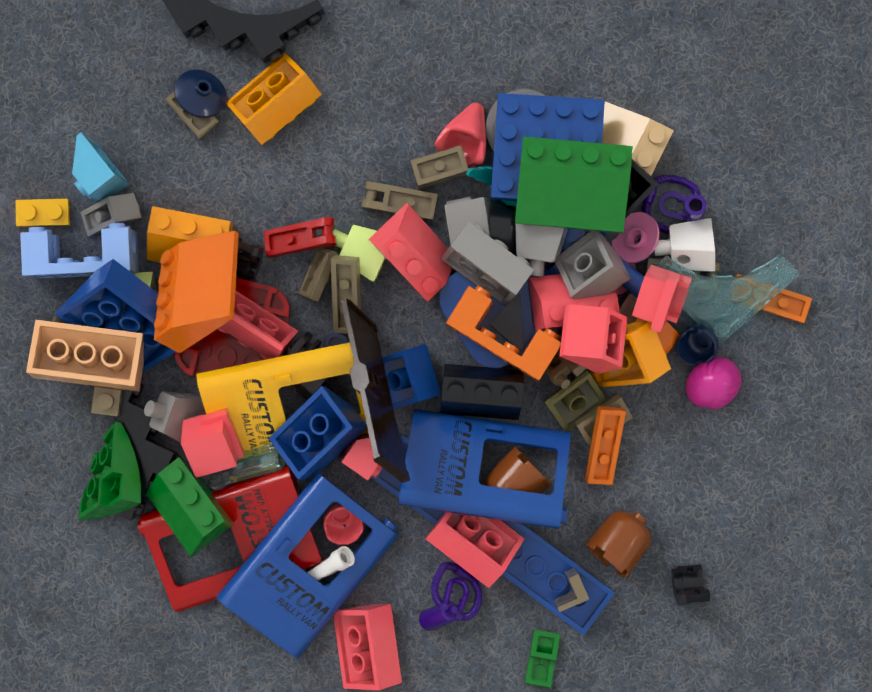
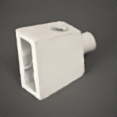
M711 218L671 225L669 227V239L658 241L654 250L655 256L671 255V266L676 270L715 271V245Z

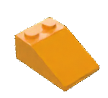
M642 321L626 325L622 368L600 374L590 370L598 387L651 383L671 369L657 331L650 329L652 322Z

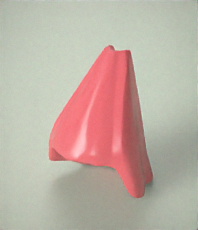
M480 103L470 104L456 116L439 134L434 145L439 152L461 145L468 169L476 168V165L483 164L486 156L484 107Z

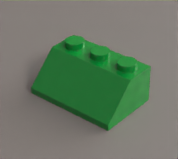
M178 457L159 472L146 492V495L190 557H193L234 524L202 478L195 477L189 461Z

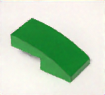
M534 629L524 684L551 688L560 634Z

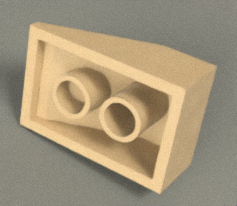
M605 102L602 143L633 146L632 159L651 176L674 130L648 117Z

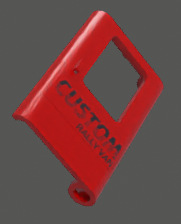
M289 466L211 491L234 523L231 529L241 553L243 564L299 496L297 493V478ZM158 510L140 516V521L137 523L138 530L141 536L146 538L174 611L179 612L216 600L217 595L241 566L184 585H177L160 544V539L174 534ZM311 528L289 554V559L303 570L315 567L324 561V558L320 555Z

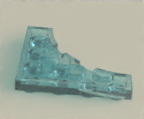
M781 253L766 264L751 270V273L733 277V275L702 276L681 266L667 255L655 265L692 278L682 309L699 325L712 329L720 345L800 275L799 271Z

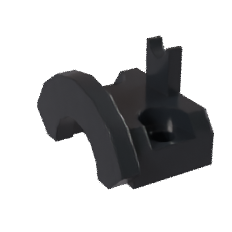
M238 238L236 277L248 281L249 279L256 280L262 263L264 248L258 244L248 245L241 242V238Z
M701 564L677 566V568L671 569L674 597L679 606H685L692 602L710 601V591L705 589L703 585Z

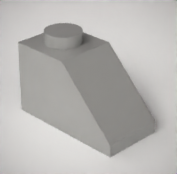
M134 193L109 196L80 212L88 237L101 233V229L109 228L111 223H125V225H128L142 218Z

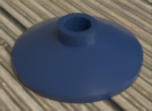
M190 70L183 73L176 81L174 87L176 101L190 115L208 118L215 116L223 109L226 103V91L221 81L213 74L204 70Z

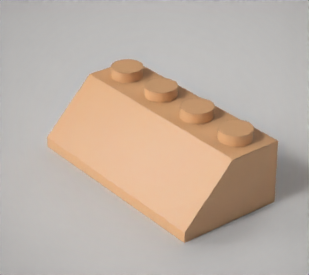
M35 320L26 373L32 378L140 391L144 366L143 333Z

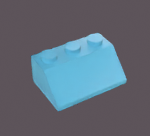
M80 132L76 137L72 171L73 176L77 179L74 183L84 196L87 195L89 199L92 198L95 202L109 196L118 195L130 184L100 146Z

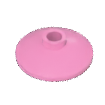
M643 212L631 213L625 219L624 232L619 233L617 238L612 240L614 251L627 263H638L648 258L655 250L659 241V227L656 220Z

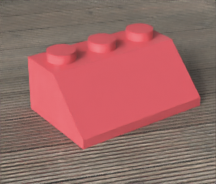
M408 203L368 239L427 302L447 284L452 268L443 262L441 257L448 248Z
M561 274L528 278L535 331L538 329L563 327L565 306L569 304L604 307L620 313L616 290L607 295L573 299Z
M236 290L234 318L218 328L219 331L229 333L237 338L241 345L248 348L251 347L260 353L264 360L283 356L299 332Z
M444 512L426 537L428 542L488 588L505 572L525 539L501 520Z
M371 604L338 609L333 618L343 688L382 690L402 683L391 604Z

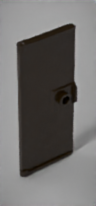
M343 299L341 300V306L354 361L350 375L353 388L361 394L374 462L393 475L398 481L402 483L410 481V476L406 469L377 336L376 323L351 300Z

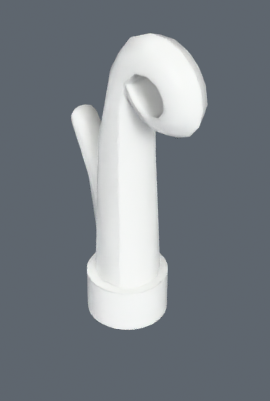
M342 546L333 551L330 557L307 573L319 581L337 571H343L352 566L355 561L354 554L348 547Z

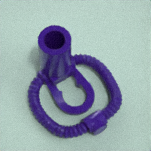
M660 175L655 178L659 185L665 182L679 183L688 187V189L690 188L693 194L690 197L673 191L663 194L658 204L659 210L663 215L685 222L701 220L703 218L707 204L706 200L700 196V190L694 182L674 175ZM657 187L643 200L642 211L650 216V206L653 204L656 196ZM669 197H675L679 199V202L684 201L685 206L682 214H678L676 211L674 213L667 211L664 208V201ZM656 220L659 227V231L665 234H669V227L663 224L661 225V223H659Z
M442 562L431 583V596L436 606L421 612L419 623L424 630L431 631L455 620L469 621L474 618L481 608L483 597L482 588L477 579L458 564ZM445 570H451L459 577L452 578L447 582L442 600L438 593L439 583ZM464 580L469 581L475 590L474 605L467 613L462 611L470 591L469 586ZM454 583L459 584L463 589V596L459 599V605L449 600L450 595L453 593L452 586Z

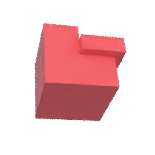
M651 265L644 276L632 316L652 322L650 329L660 333L666 320L677 323L692 278Z
M227 409L183 420L181 446L196 478L237 467V459L244 457V449Z

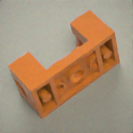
M478 285L475 289L468 286L446 324L539 382L560 349L561 342L558 341L560 336L548 328L544 332L538 329L521 357L518 355L519 349L507 341L504 345L495 341L497 335L482 327L481 331L478 330L493 306L490 299L491 293Z

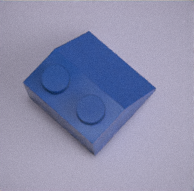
M426 344L382 357L393 409L441 395Z

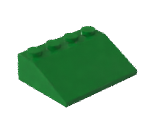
M523 136L515 224L623 233L633 146Z

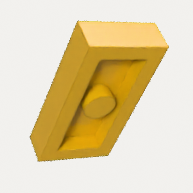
M70 199L16 200V226H70Z

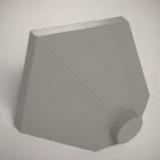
M590 231L562 252L556 262L568 292L573 299L610 294L631 279L621 258L600 231Z

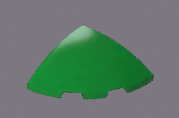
M115 422L103 436V441L106 444L103 445L100 452L94 453L89 470L90 473L95 474V477L90 478L87 488L83 491L78 520L84 521L114 515L141 503L139 468L130 439L121 422Z

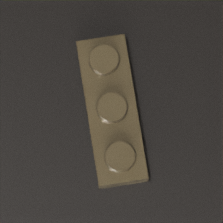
M334 255L331 258L333 332L348 334L341 300L347 298L361 310L359 257Z

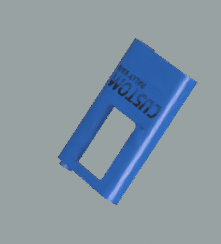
M414 409L405 459L410 481L401 482L399 505L559 529L560 524H565L567 518V508H563L571 432ZM486 441L555 451L557 453V464L553 493L545 495L481 485L479 483V474L484 443Z
M318 472L217 595V599L225 607L289 654L299 658L399 536L396 532L398 526L388 518L384 521L380 518L378 519ZM332 502H338L371 527L372 531L354 553V564L343 571H339L328 585H324L291 561L289 554Z

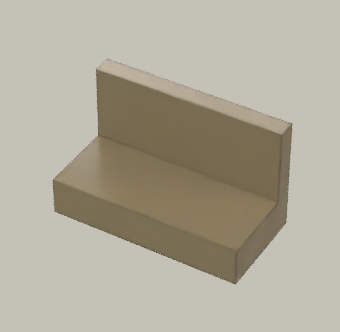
M461 145L410 161L419 191L467 176L468 166Z
M574 568L564 572L572 592L553 600L559 612L589 600L580 576Z

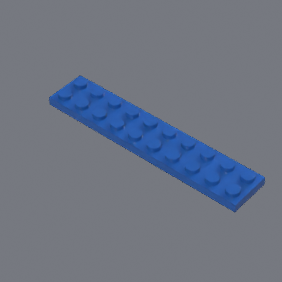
M403 435L400 441L404 459H406L409 439ZM382 468L375 478L372 476L375 481L399 498L401 482ZM412 507L434 525L444 514V511ZM501 520L525 538L502 575L582 635H585L615 592L524 524ZM574 568L580 576L589 600L559 612L553 600L572 592L564 572Z

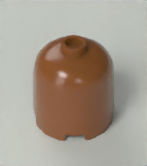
M514 446L486 476L484 485L542 494L552 483Z
M616 511L606 518L586 541L584 546L589 548L588 551L606 567L609 563L617 569L616 574L626 579L649 548L652 537L649 529L645 526L647 520L639 513L634 511L631 515L626 511Z

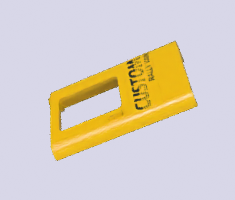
M349 342L207 371L196 375L206 414L223 409L228 410L244 449V457L237 459L241 460L278 452L269 440V437L287 421L279 394L281 387L350 374L354 361ZM356 390L361 410L359 416L367 425L361 394H359ZM367 428L363 433H361L360 435H362V434H367V433H368V428Z

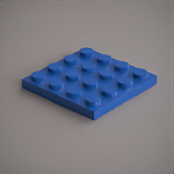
M498 93L491 200L517 201L523 136L602 143L605 100Z

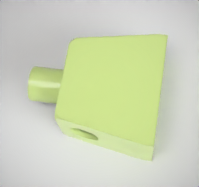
M353 225L349 235L334 229L333 235L336 236L337 243L335 246L342 249L339 256L359 257L360 274L375 283L386 259L368 240L377 231Z

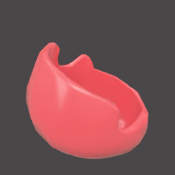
M339 503L329 507L323 516V528L326 537L337 545H350L357 541L363 533V521Z

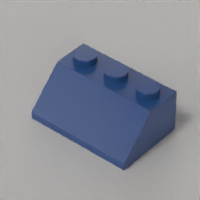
M321 386L269 437V440L298 480L313 479L318 472L321 473L367 429V425L353 406L327 387Z

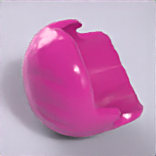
M715 356L708 363L698 364L689 373L685 388L687 397L698 407L720 409L730 403L738 394L742 384L741 373L734 362L727 358Z

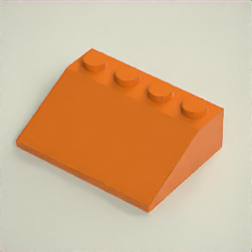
M230 231L181 242L162 254L160 259V277L158 279L159 291L156 300L157 312L154 322L155 341L181 353L234 318L238 232Z

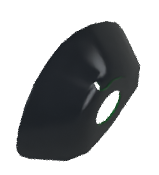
M494 200L490 212L491 238L502 241L508 247V251L517 256L516 208L514 206H507L501 200Z

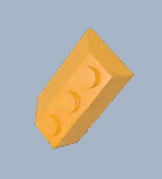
M283 53L284 56L281 59L270 64L226 102L227 106L261 145L272 139L286 124L291 123L299 113L311 106L322 95L308 75L286 53Z
M152 206L147 230V261L160 263L162 254L178 243L233 231L234 224L227 220Z

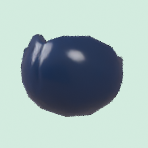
M693 325L686 328L676 341L677 355L680 360L690 366L703 362L708 363L719 350L717 336L712 329L703 325Z

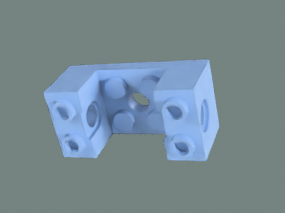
M111 223L109 228L101 229L102 259L100 257H84V262L73 260V258H60L59 236L53 235L52 230H45V227H30L29 232L20 233L22 276L34 279L91 276L96 270L112 259L116 260L131 273H139L138 232L130 229V226H125V223Z

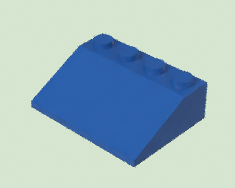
M114 259L96 270L55 314L56 317L66 324L143 333V372L176 352L154 340V322L157 312L156 300L158 293Z

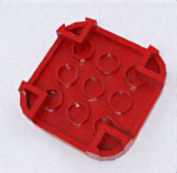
M236 278L235 290L289 324L290 305L281 291L271 286ZM218 329L183 352L173 353L177 364L183 372L196 377L198 373L264 360L260 353L251 347L248 348L241 345L237 338Z

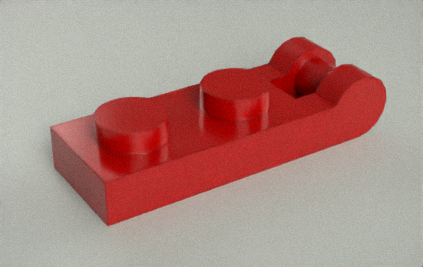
M325 217L263 231L266 257L275 258L316 248L335 246L337 244L336 236L333 235L332 228L335 227L334 218ZM322 229V236L317 237L316 230Z

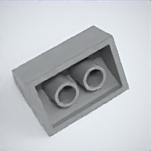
M468 221L441 257V260L474 285H478L491 293L490 295L493 299L505 306L517 295L534 269L530 267L526 259L509 252L508 247L502 241L493 240L489 237L482 226Z

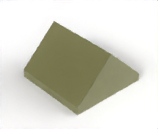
M585 370L578 377L570 380V385L566 389H558L545 399L543 403L562 429L571 432L576 428L574 423L576 420L605 403L607 399L589 371Z

